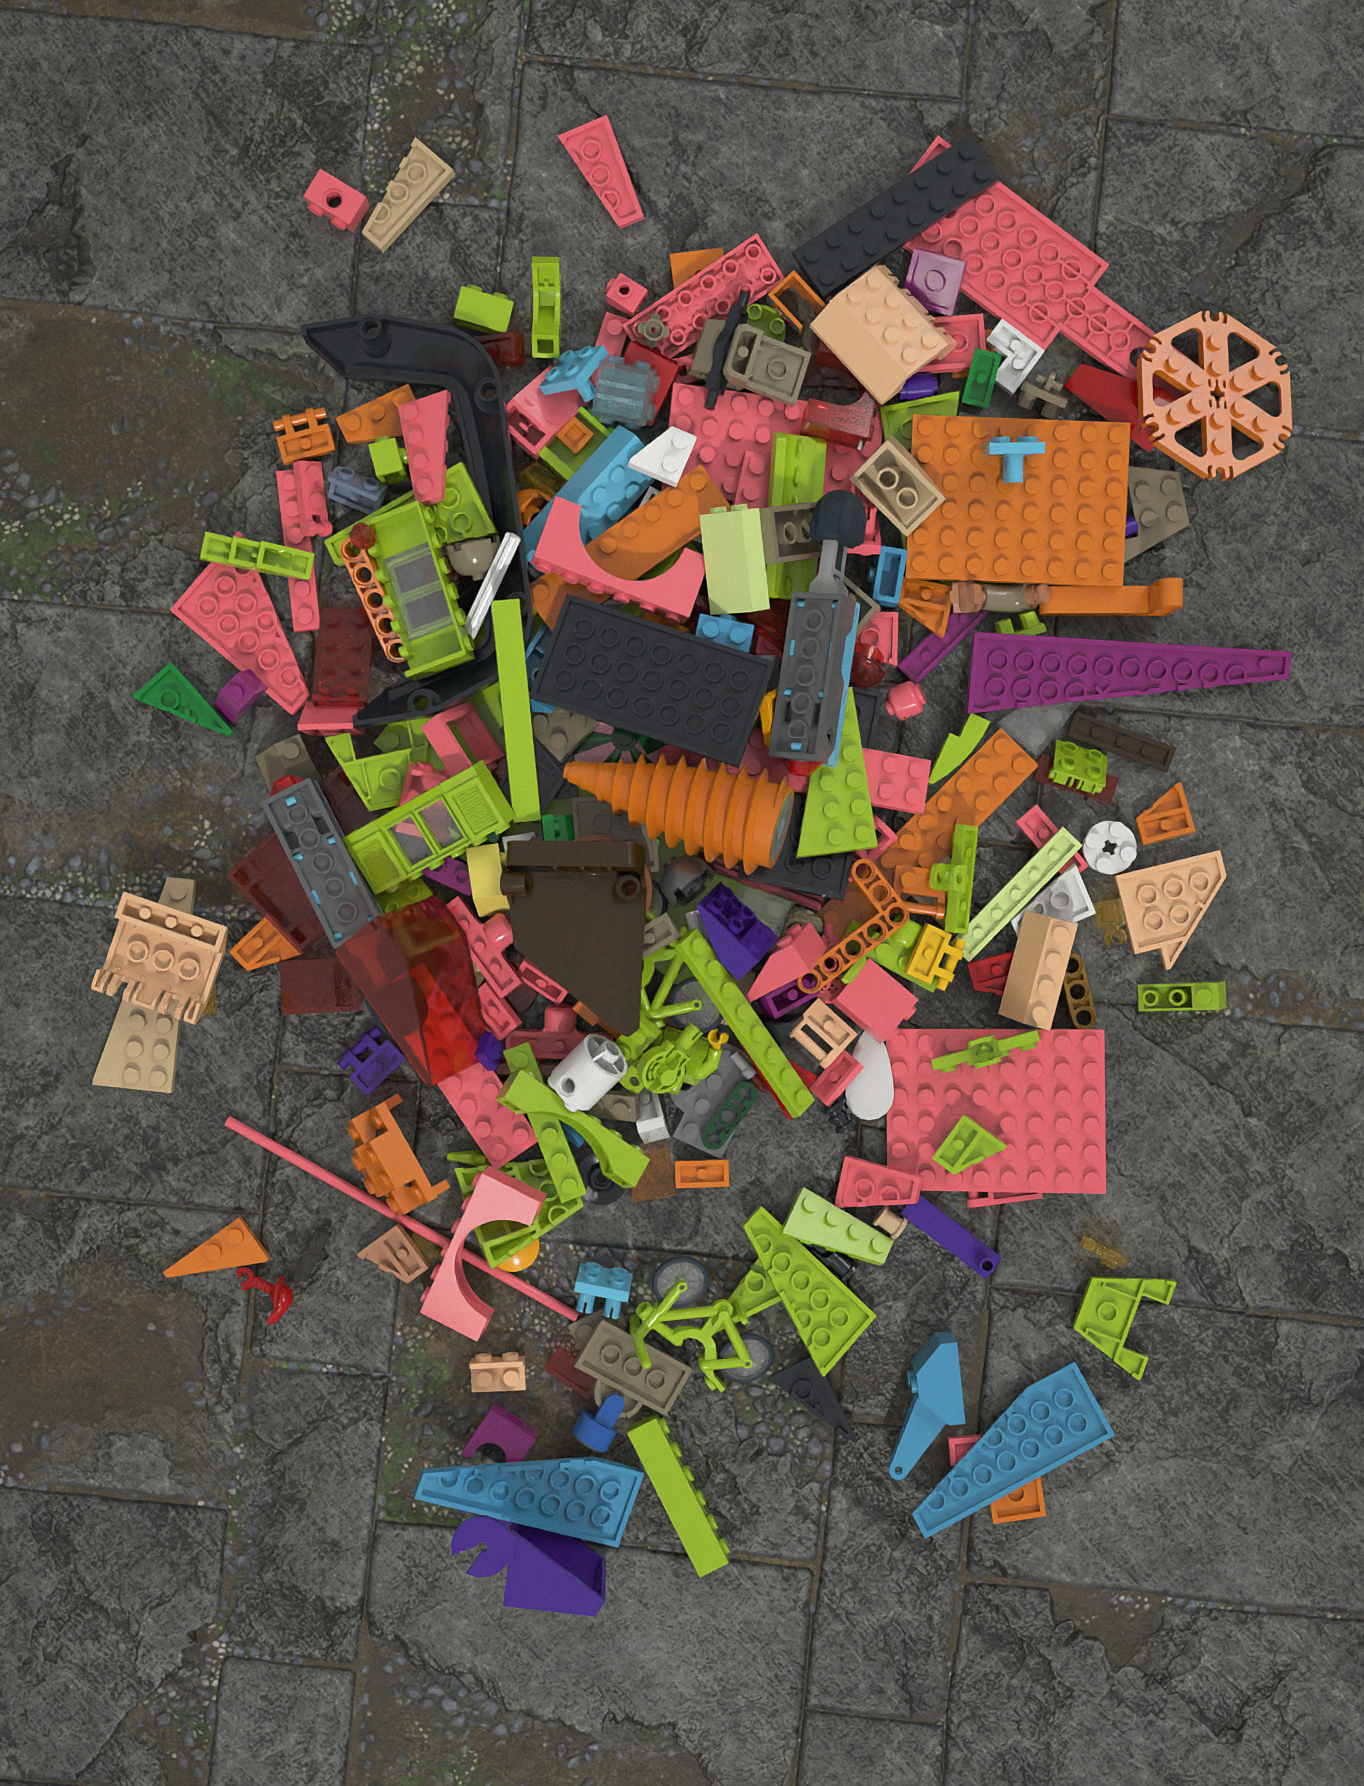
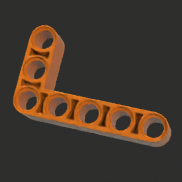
M364 535L351 536L340 545V553L387 658L395 663L406 661L407 659L402 658L395 648L396 643L402 644L400 635L388 629L384 624L385 617L390 618L392 621L395 620L392 609L387 607L384 602L382 605H378L373 599L374 592L379 593L382 598L387 593L384 584L378 581L375 576V571L379 568L376 558L372 557L367 550V545L371 543ZM352 542H356L360 546L359 555H356L351 550ZM363 567L371 571V580H367L362 575ZM451 615L444 616V617L439 618V619H437V620H435V621H438V620H440V619L446 618V617L451 616Z
M1163 578L1158 579L1149 586H1122L1121 588L1049 586L1051 592L1050 600L1047 603L1039 604V616L1170 615L1183 607V579Z
M857 859L853 861L849 875L875 909L876 913L824 952L813 969L808 972L812 973L816 978L813 987L805 988L802 985V977L804 975L795 979L796 985L801 991L808 994L817 992L908 921L909 911L906 905L870 860ZM861 863L866 864L869 868V874L864 879H860L856 875V867ZM877 885H881L885 889V897L880 901L875 900L872 895L873 888ZM893 907H898L902 912L901 919L897 922H892L889 918V911ZM876 923L880 927V934L878 937L871 939L867 934V928L869 925ZM850 940H855L859 945L858 952L854 955H848L845 950L846 943ZM833 956L837 960V967L835 970L828 972L824 969L823 963L826 958Z

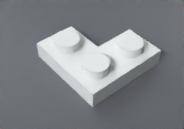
M1003 319L1000 320L986 340V344L1002 354L1005 358L997 371L995 384L1012 396L1045 350Z

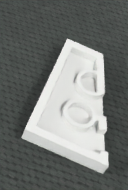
M1072 864L1022 907L1010 921L1018 938L1025 910L1072 922H1077L1096 914L1076 864Z

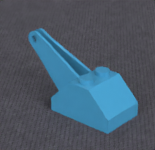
M950 1331L934 1333L912 1359L911 1370L907 1371L908 1386L911 1387V1393H914L888 1463L889 1473L896 1480L904 1479L946 1423L949 1426L965 1424L958 1346ZM897 1466L901 1467L899 1471L895 1470Z

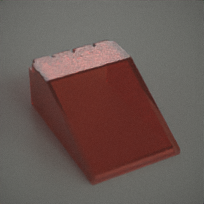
M430 896L421 901L376 916L374 922L372 920L367 922L336 950V955L428 1089L480 1063L479 1059L475 1056V1052L482 1034L487 1033L467 934L444 901L440 902L436 896Z

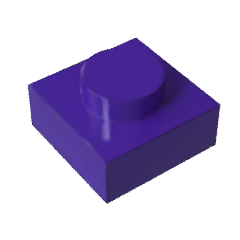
M492 1032L483 1033L475 1056L487 1071L497 1070L504 1048Z

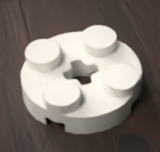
M1103 821L1090 827L1086 832L1082 843L1083 846L1081 847L1083 859L1089 867L1103 874H1116L1124 871L1130 866L1137 854L1136 840L1131 830L1121 822ZM1106 840L1114 843L1116 846L1113 849L1114 853L1112 855L1109 852L1104 853L1102 851Z

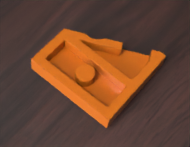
M1181 782L1175 784L1166 794L1134 820L1142 846L1192 834L1196 831Z

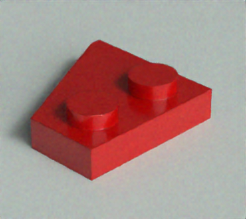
M1015 950L967 962L972 988L977 991L1003 996Z

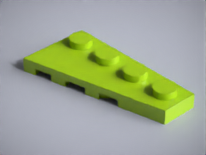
M804 1187L799 1189L779 1233V1236L795 1238L802 1243L815 1244L825 1247V1250L838 1251L848 1254L849 1257L879 1266L885 1263L894 1240Z

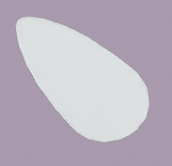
M864 1031L852 1055L864 1068L846 1088L845 1096L847 1105L853 1114L861 1119L873 1120L886 1114L892 1106L894 1098L893 1077L890 1059L884 1042H877Z

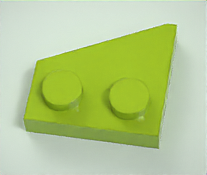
M964 1114L932 1159L955 1175L967 1167L1004 1150L1007 1144Z

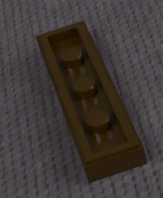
M1074 711L1065 735L1068 738L1163 773L1168 772L1176 751V747L1079 711Z

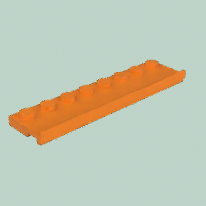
M700 464L680 478L676 487L670 485L589 542L584 548L595 564L608 574L620 579L636 581L701 535L699 515L710 514V508L726 506L727 512H730L731 506ZM553 572L550 574L545 573L531 583L534 608L551 632L554 630L567 594L600 605L607 602L613 596L606 593H593L587 589L588 586L578 582L577 584L568 583L561 578L562 576Z

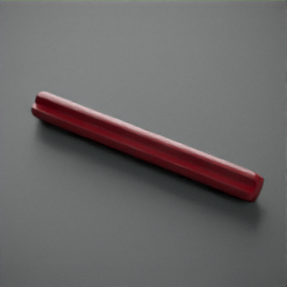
M700 851L697 855L718 875L819 911L823 905L824 897L738 879V864H735L731 869H727L724 859L717 857L713 862L709 863L705 859L704 852Z

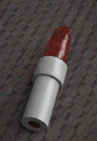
M738 1050L733 1051L729 1057L738 1066L747 1080L749 1079L761 1093L768 1092V1087L758 1075L753 1065L749 1064Z

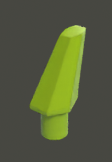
M480 1150L450 1152L447 1154V1159L450 1161L474 1167L491 1164Z

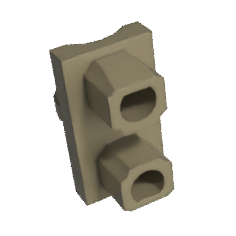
M1051 371L1048 377L1038 374L1035 381L1043 384V388L1023 380L1020 385L1022 391L1019 396L1018 405L1031 410L1036 398L1039 397L1046 400L1040 414L1054 420L1061 408L1065 409L1068 403L1067 398L1049 391L1052 388L1060 392L1063 384L1054 380L1057 373Z

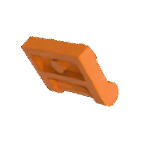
M895 865L892 888L899 898L901 893L937 897L936 905L902 901L909 913L935 916V919L943 920L947 891L933 890L930 887L931 869ZM893 907L889 912L898 914L901 910L898 907Z

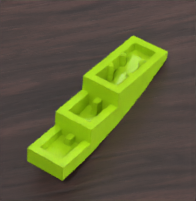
M205 531L200 560L256 572L310 580L315 553L269 542H256L235 536L231 538Z

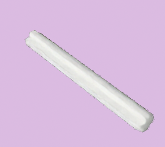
M507 532L466 617L467 624H465V627L473 641L521 541L520 537L514 533Z

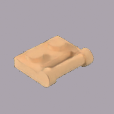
M817 998L803 1013V1021L790 1038L794 1037L820 1061L819 1065L826 1069L858 1034ZM808 1024L833 1048L830 1052L826 1053L801 1028Z

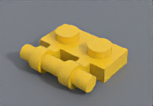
M925 923L904 973L927 984H931L935 975L939 977L935 988L945 991L948 983H952L955 976L953 971L958 960H962L964 955L962 951L966 941L956 938L952 947L948 945L952 934ZM945 953L949 956L943 969L938 966Z

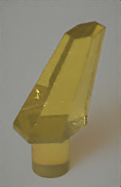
M413 1231L412 1240L428 1262L431 1263L432 1259L443 1262L442 1250L436 1249L437 1244L432 1243Z

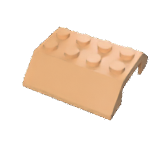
M885 265L874 266L838 293L810 324V328L881 405L900 392L906 380L935 357L938 356V359L941 360L957 345V342L950 335H946L947 331L943 327L935 328L933 326L935 322L934 317L928 315L929 312L914 296H910L911 293L908 289H899L897 287L900 281L897 277L893 276V273Z
M123 892L115 918L120 920L103 969L96 970L91 989L100 993H104L107 989L106 994L113 997L122 981L126 982L128 985L123 991L122 1000L129 1002L132 998L133 1004L153 1011L158 1007V1012L162 1014L166 1013L173 999L180 1002L175 1008L174 1018L180 1020L184 1015L185 1022L196 1025L209 1001L225 954L228 927Z

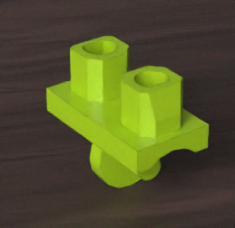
M1034 610L1018 614L1022 628L1013 630L1009 618L995 622L996 633L1037 635L1047 631L1045 624L1039 622Z

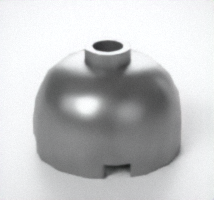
M682 855L678 858L674 856L663 866L665 870L661 874V891L674 908H678L677 903L685 906L706 889L703 883L707 878L712 881L715 872L698 856Z

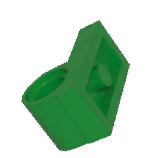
M978 348L974 349L968 376L962 389L961 402L988 408L1002 354Z
M572 814L541 816L543 841L575 840Z

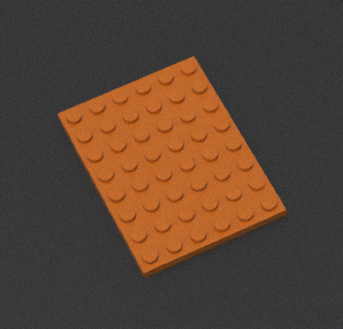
M913 414L910 454L941 490L946 499L906 537V550L908 552L905 564V579L1121 588L1124 575L1131 423ZM1010 437V442H1017L1018 437H1038V442H1045V454H1026L1023 460V482H1003V457L1001 455H983V444L990 443V438Z

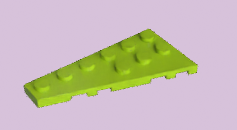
M848 687L837 767L820 766L809 776L803 821L795 858L873 849L878 846L852 687Z

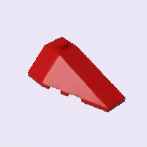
M1081 363L1065 384V387L1107 421L1131 423L1130 439L1150 453L1154 448L1152 444L1160 440V438L1149 441L1148 437L1154 433L1153 427H1141L1142 423L1149 417L1142 418L1139 421L1137 380L1119 376ZM1153 386V401L1157 406L1164 407L1177 400L1176 397L1165 389Z

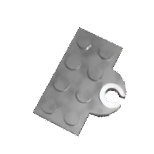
M727 1042L721 1044L723 1050L717 1070L705 1079L700 1080L698 1085H690L686 1089H680L678 1095L670 1093V1097L675 1105L683 1111L672 1136L720 1159L734 1131L724 1145L716 1150H710L703 1145L700 1137L701 1131L736 1083L746 1080L753 1083L756 1087L760 1079L758 1073L748 1080L744 1077L729 1055L733 1051L738 1050L749 1064L753 1065L745 1051ZM740 1088L739 1093L741 1096L736 1102L732 1098L730 1102L736 1104L742 1110L745 1106H742L740 1102L743 1098L749 1099L752 1096L749 1092L751 1088ZM726 1108L721 1114L722 1120L725 1122H732L737 1116L736 1110L733 1108ZM718 1120L714 1122V1124L718 1125L714 1133L709 1131L706 1134L709 1138L708 1143L719 1141L717 1134L721 1128L724 1132L728 1130Z

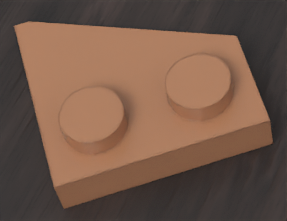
M400 1223L357 1253L359 1258L363 1260L366 1258L378 1264V1268L395 1274L397 1278L406 1283L412 1281L431 1266Z

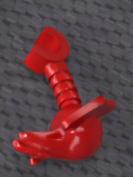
M242 1267L236 1271L238 1278L243 1276L249 1277L247 1281L240 1283L242 1290L255 1287L268 1294L270 1293V1300L275 1309L267 1319V1324L272 1325L281 1319L294 1300L291 1288L284 1284L285 1277L281 1276L278 1283L274 1286V1284L254 1276L253 1272L247 1267Z

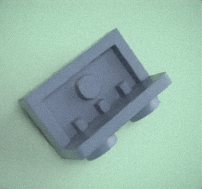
M337 466L329 475L328 481L331 484L328 498L368 515L382 508L387 486L379 483L378 480L364 477L348 467Z

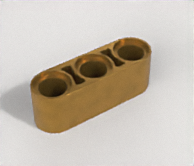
M1071 953L1070 958L1075 961V968L1072 972L1065 973L1061 988L1068 1021L1073 1027L1090 1029L1095 1025L1097 1019L1082 958ZM1074 984H1079L1082 989L1081 995L1073 999L1070 995V988ZM1085 1010L1088 1014V1019L1084 1024L1079 1025L1076 1021V1015L1079 1011Z

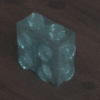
M609 355L608 359L600 360L591 416L598 417V422L614 424L615 420L625 422L624 427L640 430L641 426L649 424V420L653 421L656 404H652L653 395L658 393L661 380L657 376L658 369L651 368V363L635 360L634 365L624 363L625 358Z

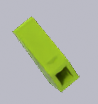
M1225 981L1138 984L1139 1011L1221 1010L1227 1008Z

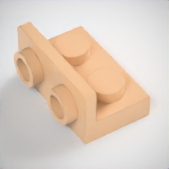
M517 1352L503 1353L502 1357H492L490 1353L476 1354L475 1358H471L469 1369H471L472 1392L526 1390L525 1356H518Z

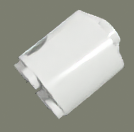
M589 1034L552 1070L551 1076L547 1081L549 1086L556 1090L557 1094L564 1100V1105L568 1110L576 1112L578 1109L589 1110L627 1073L628 1066L621 1050L614 1042L598 1034Z

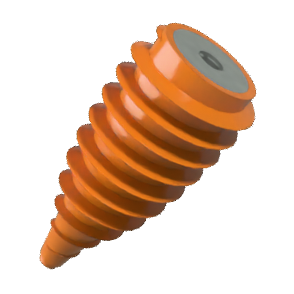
M665 752L662 753L657 763L647 764L643 753L637 763H624L622 757L618 763L573 761L572 763L567 762L563 777L568 782L594 794L599 802L606 801L611 804L615 816H620L626 812L632 829L639 828L645 822L650 839L654 840L662 832H665V839L669 848L676 847L681 840H684L685 851L689 856L694 855L700 847H703L705 859L709 863L713 862L721 853L723 854L727 869L734 867L739 859L743 860L744 871L747 875L752 874L759 865L767 868H772L775 865L787 834L794 801V789L787 786L786 776L780 783L769 782L767 768H765L758 778H752L748 775L746 763L738 774L729 773L728 765L722 762L717 770H711L708 767L706 757L702 758L697 767H688L685 753L677 764L671 765L667 763Z

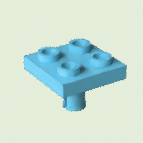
M603 345L596 347L586 346L574 352L568 350L559 357L560 362L545 374L546 378L539 388L544 395L577 389L584 402L590 401L598 394V390L595 389L589 377L609 353Z

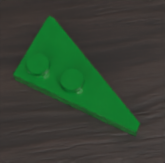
M172 662L166 665L132 696L138 701L231 737L235 734L233 729Z

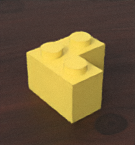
M498 843L466 848L472 896L479 918L496 915L497 913H510L507 896H503L500 890V877L504 871L503 868H506L505 852L500 851Z

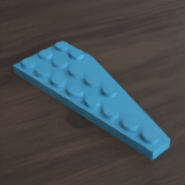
M1072 1362L1027 1386L914 1509L912 1515L925 1539L1115 1436L1076 1363Z
M593 1456L427 1468L421 1470L413 1496L414 1499L618 1547L645 1473L641 1468Z

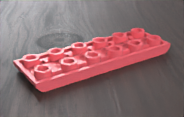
M756 233L624 323L622 327L631 341L636 340L672 358L699 339L703 323L707 319L726 321L730 307L736 306L740 291L748 292L751 295L747 304L749 306L774 289L785 278ZM657 313L660 315L664 326L669 328L670 333L667 337H662L658 340L656 346L651 347L647 345V339L638 332L637 327L639 323H645L649 320L651 314ZM652 327L651 332L655 333L656 328Z

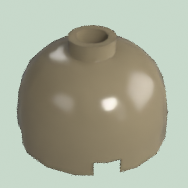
M493 535V541H491V538L485 539L484 537L455 543L456 549L451 545L446 546L451 566L461 575L472 576L473 581L485 579L501 544L499 535Z

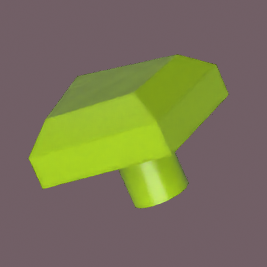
M865 955L839 974L838 977L845 984L852 983L866 965L867 957Z

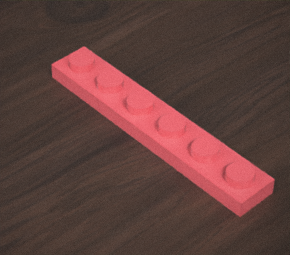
M294 469L276 471L284 546L314 553L312 536H304L301 533ZM314 559L310 580L288 577L294 632L322 630Z

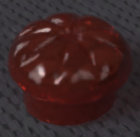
M855 643L849 683H853L857 687H873L882 681L884 671L881 666L884 656L879 649L869 644Z

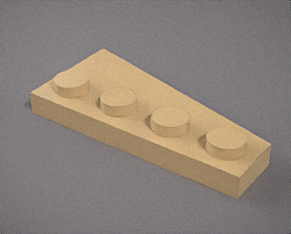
M416 137L411 144L412 148L408 156L404 157L399 165L400 170L395 179L390 181L387 186V193L382 202H378L362 231L364 237L382 253L389 248L456 175L450 166Z

